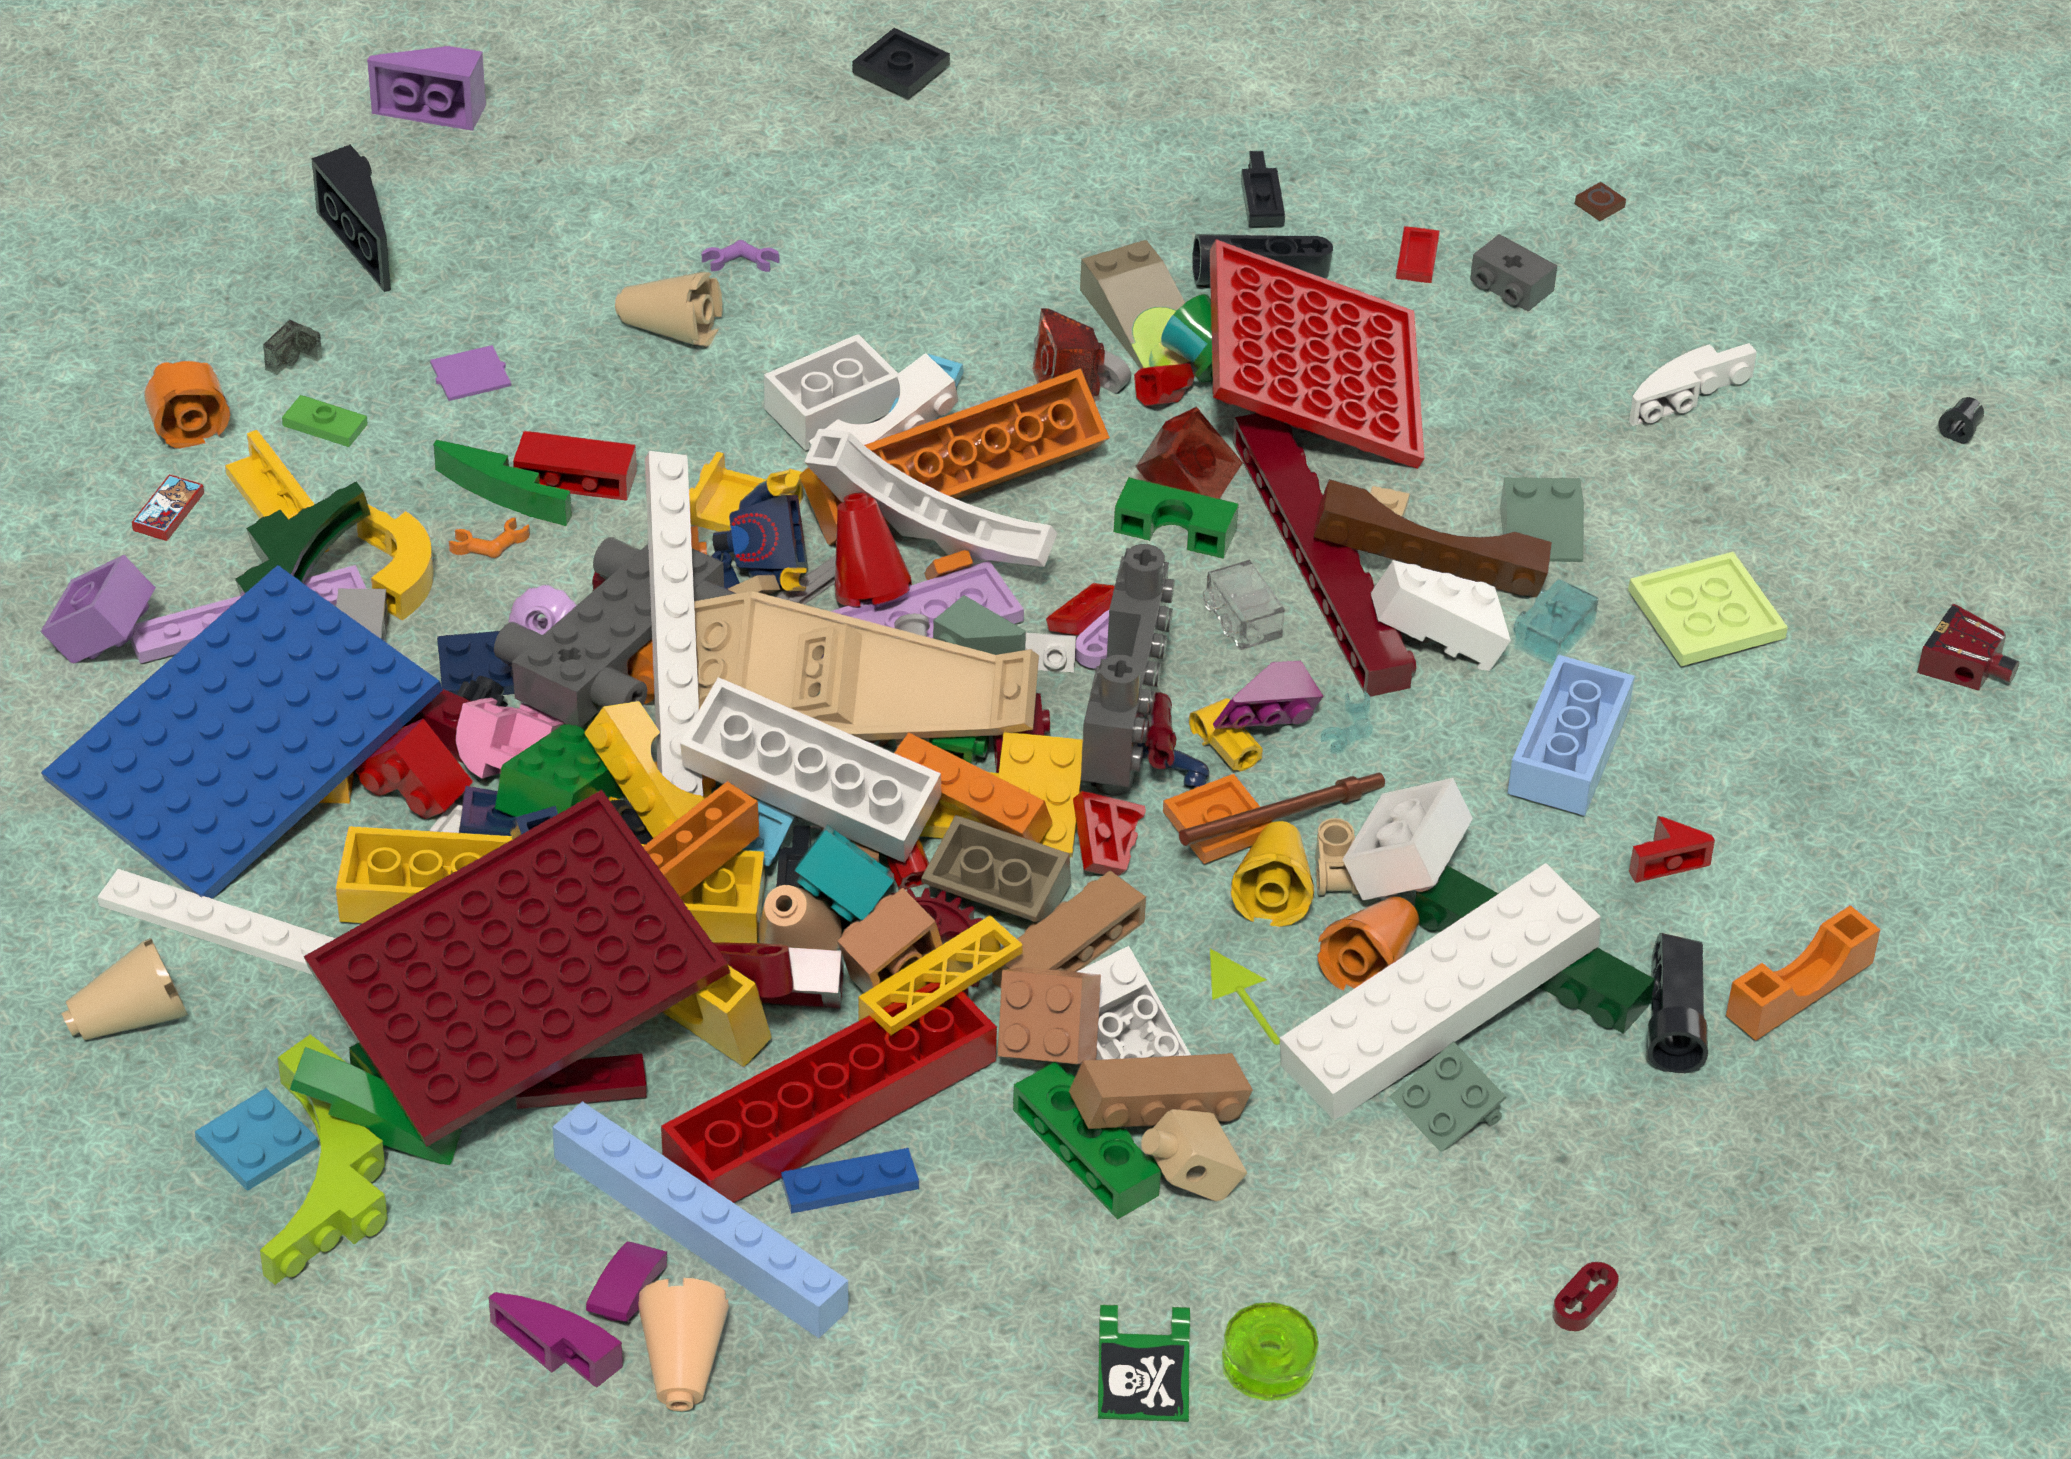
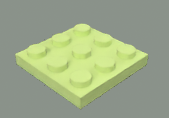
M1734 552L1631 578L1629 581L1628 591L1680 666L1786 638L1787 625Z

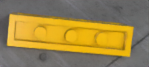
M254 430L247 433L249 457L227 464L225 469L226 475L259 518L269 516L281 509L285 516L290 519L302 509L313 506V501L260 432Z
M988 916L858 996V1021L870 1015L892 1035L1023 953V944L993 917ZM1000 943L1005 947L1000 950ZM931 982L940 983V988L933 993L914 992ZM893 1002L907 1003V1009L893 1018L882 1009Z

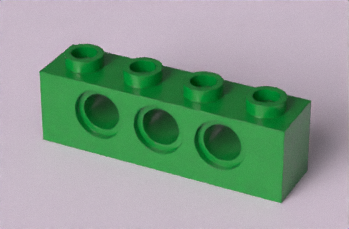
M1053 1062L1015 1083L1013 1111L1117 1220L1159 1196L1161 1169L1152 1156H1146L1134 1143L1132 1136L1125 1128L1088 1129L1069 1093L1075 1079L1074 1075L1067 1074L1056 1062Z

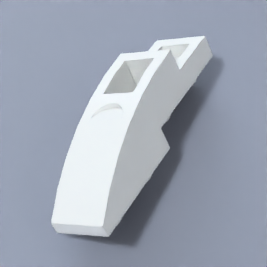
M1748 343L1717 353L1708 344L1673 359L1650 375L1633 395L1629 417L1630 424L1635 426L1645 422L1654 423L1661 417L1673 413H1686L1697 406L1699 394H1710L1717 388L1733 383L1742 384L1746 382L1749 378L1753 377L1757 355L1756 350Z

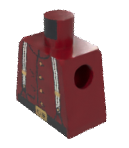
M1952 604L1924 644L1917 673L1979 691L1989 675L2011 683L2017 673L2020 662L2002 654L2006 634L2003 630L1964 608Z

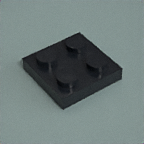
M893 28L852 61V72L909 98L950 65V53Z

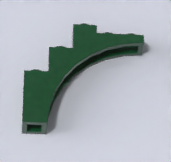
M357 481L345 488L336 490L331 496L313 506L302 509L290 519L280 509L269 516L260 518L255 524L247 527L253 550L262 561V564L249 568L244 574L235 578L240 596L242 597L277 565L302 583H305L308 574L323 553L345 531L371 514L365 493Z

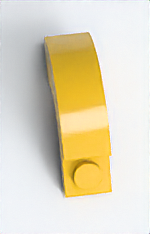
M368 504L371 514L357 523L358 537L393 558L387 566L371 577L372 589H386L388 613L403 621L420 607L432 587L433 562L430 538L423 525L405 511L394 519L388 513Z

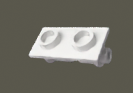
M1026 633L1025 650L1032 649L1039 655L1038 670L1074 672L1076 636Z

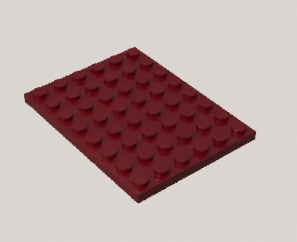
M602 790L303 956L308 968L426 1147L730 973L727 961Z

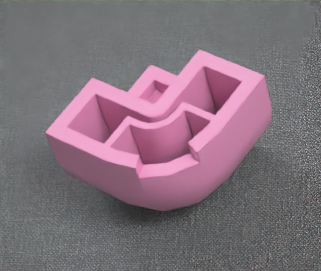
M484 698L463 703L457 725L456 745L459 756L466 767L480 778L500 774L502 764L561 725L568 724L524 703L520 704V708L496 706L497 700Z

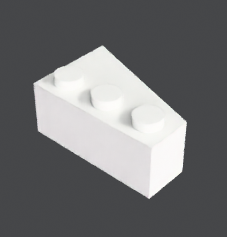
M1393 560L1371 592L1378 621L1420 641H1423L1425 637L1431 638L1445 645L1444 652L1453 657H1456L1458 653H1462L1478 661L1477 668L1480 670L1490 671L1511 642L1496 589L1487 583L1475 582L1449 573H1440L1421 568L1415 564L1409 565Z

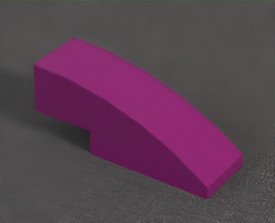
M494 1292L488 1297L490 1322L551 1373L566 1363L597 1388L623 1368L622 1342L589 1320L550 1303L523 1296Z

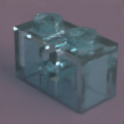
M1558 578L1548 590L1544 589L1539 593L1534 605L1527 612L1523 611L1517 617L1513 627V631L1516 633L1514 647L1553 666L1557 656H1566L1595 624L1599 598Z

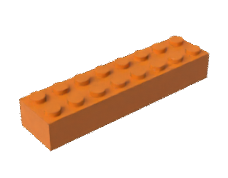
M1080 368L871 442L865 446L885 462L911 478L938 492L959 499L1092 451L1110 437ZM807 467L799 477L827 544H835L837 507L842 501Z

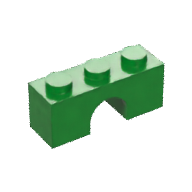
M1128 477L1115 505L1113 532L1150 541L1153 533L1158 528L1166 525H1176L1188 531L1187 550L1224 559L1237 530L1239 504Z

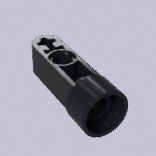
M1196 234L1194 238L1192 270L1196 285H1210V248L1215 240L1325 279L1329 276L1333 244L1324 237Z
M1659 933L1655 941L1651 961V977L1655 978L1652 993V1017L1648 1023V1057L1650 1062L1663 1072L1686 1074L1699 1069L1708 1058V1025L1704 1018L1703 943L1697 940Z

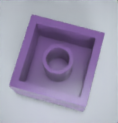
M122 555L72 579L40 632L71 663H77L88 657L94 659L105 649L114 645L120 647L131 639L135 632L133 627L136 621L148 610L149 604L147 602L156 587L125 555Z

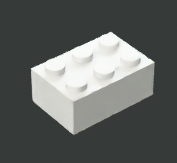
M857 334L764 374V409L806 451L810 449L808 441L815 437L817 430L826 429L837 419L851 424H867L888 415L895 399L900 396L897 380L898 373Z
M1454 778L1387 792L1381 795L1342 859L1362 900L1377 897L1388 899L1398 893L1410 890L1423 892L1436 885L1441 873L1450 861L1453 852L1473 819Z

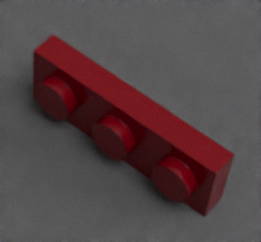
M643 1054L579 1059L516 1095L517 1109L578 1104L582 1101L588 1103L647 1097Z

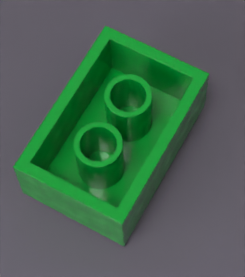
M563 724L502 764L495 809L518 817L556 806L559 814L600 790L604 792L608 799L609 797L621 799L624 793L584 734V730L576 725Z

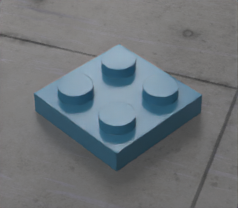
M267 1088L195 1131L196 1141L247 1191L319 1147L318 1138Z

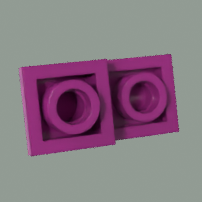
M627 1241L613 1256L600 1275L586 1302V1311L603 1315L604 1318L611 1321L622 1320L627 1322L639 1310V1292L667 1267V1251Z

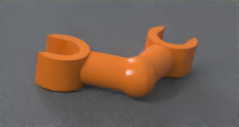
M516 517L511 518L505 522L504 532L493 540L473 538L470 531L457 529L455 530V539L462 542L449 541V551L456 555L475 553L497 558L512 544L522 543L529 538V524L520 530H515L517 528Z

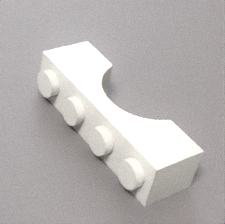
M925 353L897 374L900 396L896 406L888 415L869 424H851L837 419L826 429L851 432L863 445L931 422L938 416H943L950 412L958 402L955 381ZM814 438L808 441L810 447L812 445Z

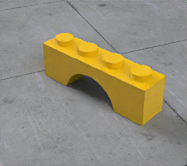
M640 701L604 706L584 734L651 836L655 838L704 800L701 795L692 794L678 788L668 781L656 767L651 755V744L660 731Z

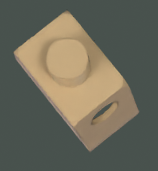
M1172 1109L1153 1128L1148 1129L1142 1137V1150L1146 1154L1153 1155L1168 1182L1216 1202L1224 1200L1247 1174L1245 1167L1213 1113Z

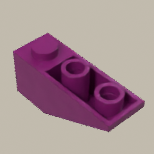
M1301 660L1271 662L1232 697L1214 721L1213 726L1215 729H1239L1249 726L1264 725L1268 727L1277 724H1301L1311 718L1314 713L1313 710L1324 696Z

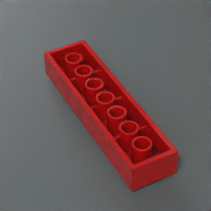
M931 982L914 992L933 993L940 988V983ZM963 991L892 1035L869 1015L661 1125L662 1155L734 1203L781 1178V1172L803 1166L995 1062L997 1026ZM893 1002L882 1009L893 1018L907 1009V1003Z

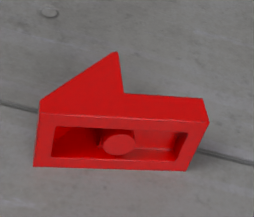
M1658 816L1653 841L1633 846L1629 873L1634 882L1638 883L1710 866L1715 839L1712 834Z

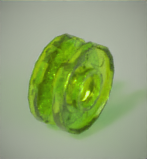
M1266 1302L1255 1303L1242 1308L1228 1321L1224 1333L1221 1363L1223 1374L1235 1389L1248 1397L1264 1401L1285 1400L1300 1393L1311 1382L1316 1367L1319 1341L1316 1328L1307 1316L1291 1306Z

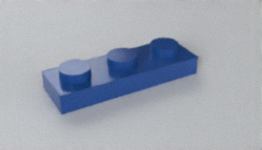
M909 1148L781 1172V1183L791 1214L919 1189V1178Z

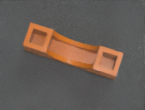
M909 732L894 752L899 756L941 773V797L939 800L949 802L965 810L984 825L1040 843L1053 823L1044 800Z
M1849 905L1823 922L1807 948L1786 967L1773 972L1765 964L1760 963L1734 980L1731 985L1726 1016L1755 1041L1873 964L1881 929Z

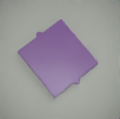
M493 345L430 360V364L437 376L435 378L436 384H441L448 401L512 386L505 371L506 363L500 361Z

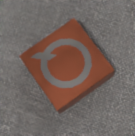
M1601 181L1577 194L1575 197V205L1598 221H1602L1625 208L1626 198Z

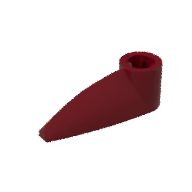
M713 942L730 967L756 984L759 997H780L793 991L788 946L766 943Z

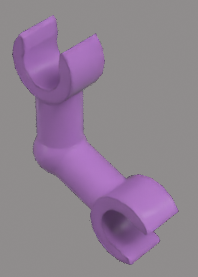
M737 240L734 244L723 249L710 247L701 253L702 262L715 259L710 263L711 271L721 270L725 263L738 257H743L756 263L757 268L765 272H770V262L766 260L779 263V253L773 248L758 249L744 240Z

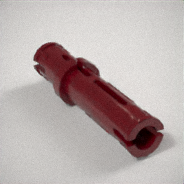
M1162 692L1155 693L1152 715L1147 714L1149 728L1145 746H1148L1149 763L1157 769H1166V759L1168 765H1172L1174 762L1173 750L1177 741L1176 733L1173 732L1172 701L1167 694Z

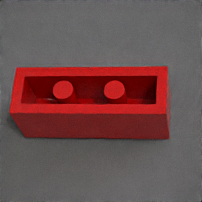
M523 431L513 460V467L539 473L540 484L569 490L570 494L627 501L637 472L636 445Z

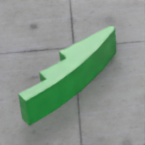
M437 439L434 442L435 470L462 488L494 504L529 517L567 526L572 517L569 490L540 484L539 473L510 467L508 455Z
M305 1047L290 1090L330 1103L331 1107L328 1115L369 1128V1131L381 1139L385 1146L438 1164L451 1165L462 1129L459 1128L426 1147L382 1079L349 1063Z

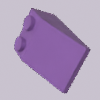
M444 46L371 55L367 59L372 114L474 130L486 106L482 51Z

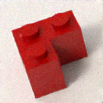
M424 719L398 730L355 769L366 789L377 796L398 789L406 799L409 808L424 819L445 812L465 791V787L473 783V780Z

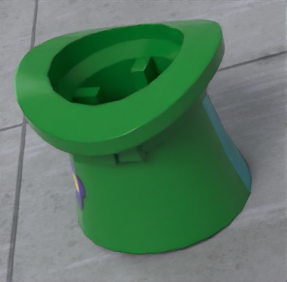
M1206 294L1193 297L1178 308L1167 322L1161 336L1163 347L1193 363V366L1198 369L1194 376L1200 382L1213 381L1211 299Z

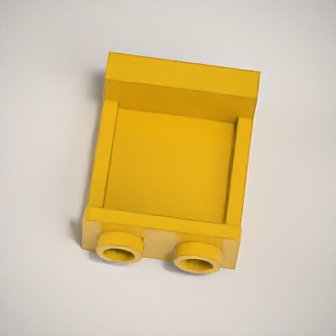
M716 452L711 462L704 464L696 487L689 489L690 524L718 532L731 530L730 513L739 510L740 501L756 486L766 481V479L726 469L725 454ZM789 468L790 474L786 475L785 484L787 487L795 486V492L784 495H798L800 505L804 498L803 484L799 477L802 472Z

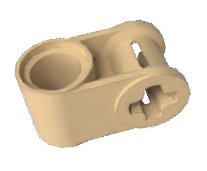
M1327 819L1318 827L1315 852L1318 896L1325 895L1326 891H1351L1353 895H1359L1342 860L1355 840L1353 826L1343 819Z

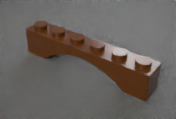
M1331 479L1327 483L1318 507L1314 537L1403 563L1415 564L1424 569L1449 573L1475 582H1484L1494 586L1495 589L1513 594L1537 598L1548 575L1552 545L1550 541L1518 532L1489 537L1457 536L1438 532L1398 515L1379 502L1366 489Z

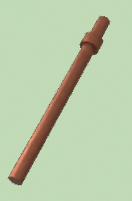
M1380 772L1361 778H1356L1355 776L1337 780L1334 786L1180 830L1179 840L1182 845L1187 846L1333 802L1348 803L1358 800L1364 793L1384 788L1385 778Z

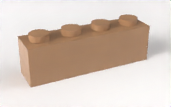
M1108 871L1098 880L1090 881L1079 894L1068 902L1060 903L1053 913L1039 923L1030 925L1025 933L1017 938L1023 944V953L993 971L992 982L1001 988L1002 970L1019 967L1077 972L1083 969L1145 922L1146 896L1112 871Z
M1228 1053L1084 1060L1069 1093L1088 1129L1153 1126L1172 1109L1209 1112L1215 1115L1218 1122L1231 1121L1240 1118L1253 1089L1234 1055Z

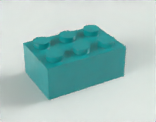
M828 824L799 861L795 869L800 874L797 882L815 896H818L823 891L833 899L831 907L850 922L855 917H858L860 920L865 919L894 881V873Z

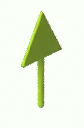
M1210 948L1212 1000L1237 992L1273 1044L1279 1045L1280 1038L1245 991V988L1264 982L1267 979Z

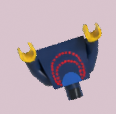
M789 470L771 473L766 481L756 486L740 501L739 510L730 513L731 530L713 533L714 551H721V555L724 552L734 553L736 566L738 568H747L750 577L775 575L779 588H783L786 591H806V586L799 584V575L807 573L808 563L798 495H784L795 492V486L787 487L785 484V477L787 474H790Z

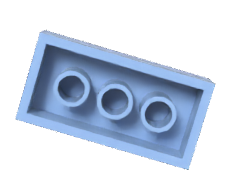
M1558 655L1513 756L1507 794L1585 816L1629 712L1635 676Z

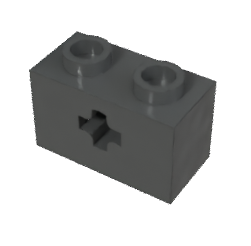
M1498 234L1473 254L1470 280L1475 282L1479 288L1488 289L1504 298L1508 304L1517 305L1526 311H1530L1554 292L1558 265Z

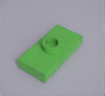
M300 395L282 416V425L284 427L346 447H350L368 425L366 415Z

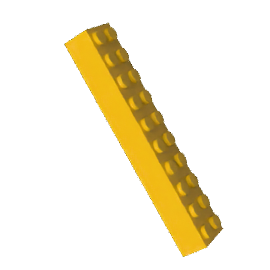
M349 826L336 884L339 922L364 923L513 840L512 836ZM741 850L681 897L684 904L712 942L758 943V928L765 889L764 852Z

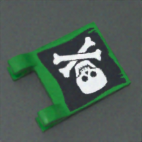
M1100 1305L1098 1419L1189 1422L1190 1308L1172 1307L1171 1334L1154 1335L1118 1333V1305Z

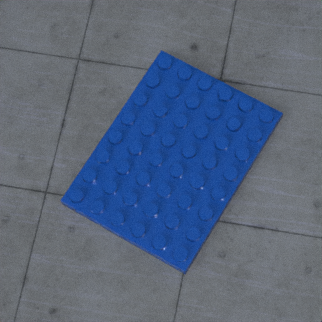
M277 565L46 767L41 774L45 781L186 891L198 894L201 898L204 896L213 899L442 692L443 689L437 678Z

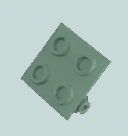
M1454 1041L1389 1096L1440 1152L1450 1148L1478 1122L1483 1123L1486 1121L1490 1126L1495 1125L1502 1117V1113L1499 1111V1104L1507 1098Z

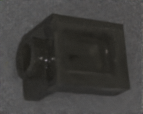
M290 319L263 344L265 370L276 375L287 366H293L300 355L317 362L322 358L320 333Z

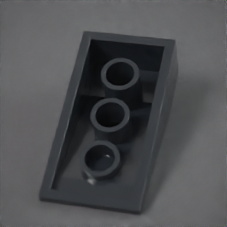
M351 144L311 158L317 214L384 292L391 290L387 237L371 179L372 170L369 161L365 156H360Z

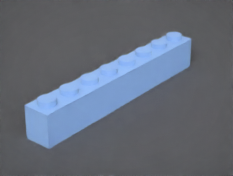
M583 1101L552 1127L554 1158L816 1337L820 1338L848 1312V1280Z

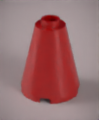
M853 493L845 496L844 502L837 507L835 596L837 602L854 607L861 606L859 599L872 598L873 605L897 599L910 590L909 584L912 585L911 575L876 499L867 497L866 493Z

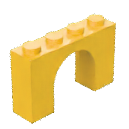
M729 966V974L664 1010L663 1013L742 1067H745L772 1036L756 984Z

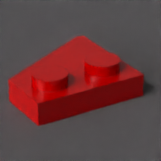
M1081 791L1073 798L1083 869L1103 875L1108 871H1112L1117 876H1120L1127 870L1131 858L1130 849L1135 845L1138 836L1135 829L1138 821L1145 815V806Z

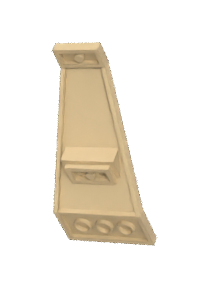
M755 591L694 601L699 709L719 677L862 740L904 739L908 732L919 738L991 736L1002 735L1004 732L1014 733L1033 730L1039 655L1032 649L994 655Z

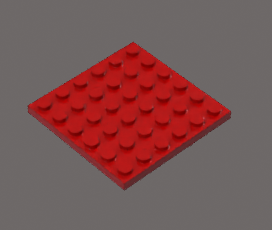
M1215 240L1210 248L1213 398L1219 399L1226 404H1233L1256 412L1261 416L1285 422L1295 428H1302L1322 435L1327 439L1351 445L1364 452H1371L1391 459L1396 463H1402L1418 469L1425 457L1414 310Z

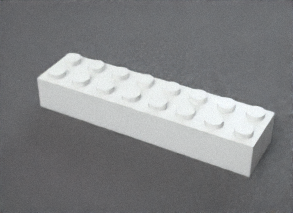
M1545 863L1280 1037L1281 1067L1333 1120H1336L1444 1050L1453 1041L1456 1042L1597 948L1600 939V915Z

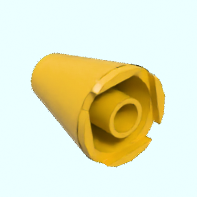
M1276 821L1265 826L1233 875L1231 897L1235 908L1252 922H1254L1255 917L1271 919L1272 922L1269 926L1282 927L1292 925L1306 915L1312 903L1314 884L1301 834L1294 825L1288 822Z

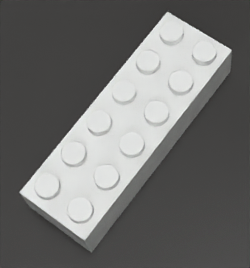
M719 677L680 742L682 764L684 767L723 784L728 781L748 795L825 828L828 824L844 837L904 863L941 797V773Z

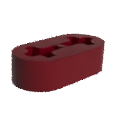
M1591 1262L1583 1266L1554 1299L1552 1317L1555 1323L1567 1331L1576 1332L1587 1328L1614 1299L1619 1283V1275L1616 1270L1604 1262ZM1600 1279L1606 1281L1605 1285L1598 1284L1592 1292L1589 1290L1591 1281L1597 1282ZM1579 1301L1582 1302L1580 1312L1574 1311L1571 1314L1565 1312L1566 1308L1572 1309Z

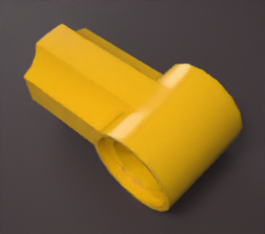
M1225 698L1189 714L1191 732L1198 734L1204 740L1203 746L1211 744L1232 770L1244 771L1253 767L1262 758L1263 748L1244 727L1239 729L1214 728V721L1229 703L1230 699Z

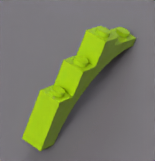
M311 1034L278 1057L280 1082L302 1104L315 1125L321 1145V1153L314 1182L304 1203L285 1228L260 1249L263 1276L274 1285L287 1276L294 1277L299 1274L309 1259L320 1251L327 1252L338 1243L340 1236L343 1235L353 1244H356L365 1236L372 1237L383 1228L385 1221L388 1220L385 1194L371 1183L378 1178L385 1167L383 1141L369 1131V1128L328 1115L331 1107L330 1103L290 1090L305 1047L345 1062Z

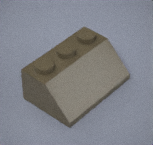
M955 815L921 877V881L929 886L1037 922L1053 913L1071 883L1070 854Z

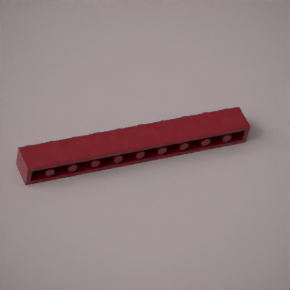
M1257 413L1234 417L1233 445L1365 697L1368 698L1410 689L1412 674H1415L1417 669L1414 654L1411 650H1406L1402 642L1401 631L1378 621L1371 592L1374 589L1373 579L1369 572H1364L1360 564L1358 550L1314 537L1318 507L1323 493L1320 490L1317 474L1314 471L1311 472L1307 466L1303 448L1297 447L1293 440L1290 424L1267 416H1261Z

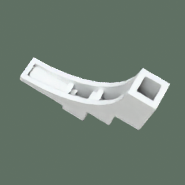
M818 429L804 462L842 502H844V497L847 495L866 493L867 497L876 499L883 516L902 536L932 539L948 555L963 550L969 551L973 561L972 565L992 560L1045 567L1058 534L1051 525L1028 522L996 514L938 492L885 462L863 445L851 432Z

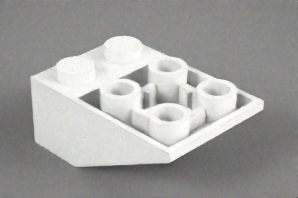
M1129 946L1077 971L1101 974L1096 1060L1191 1055Z

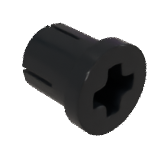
M1964 397L1953 408L1947 409L1941 415L1938 422L1939 430L1943 437L1961 444L1968 442L1976 433L1977 425L1984 417V408L1982 405L1979 406L1980 402L1972 397Z

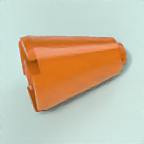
M1390 897L1330 924L1319 936L1318 940L1320 942V952L1317 954L1318 963L1325 977L1335 987L1343 991L1345 985L1355 989L1402 958L1419 924V916L1415 907L1404 898Z

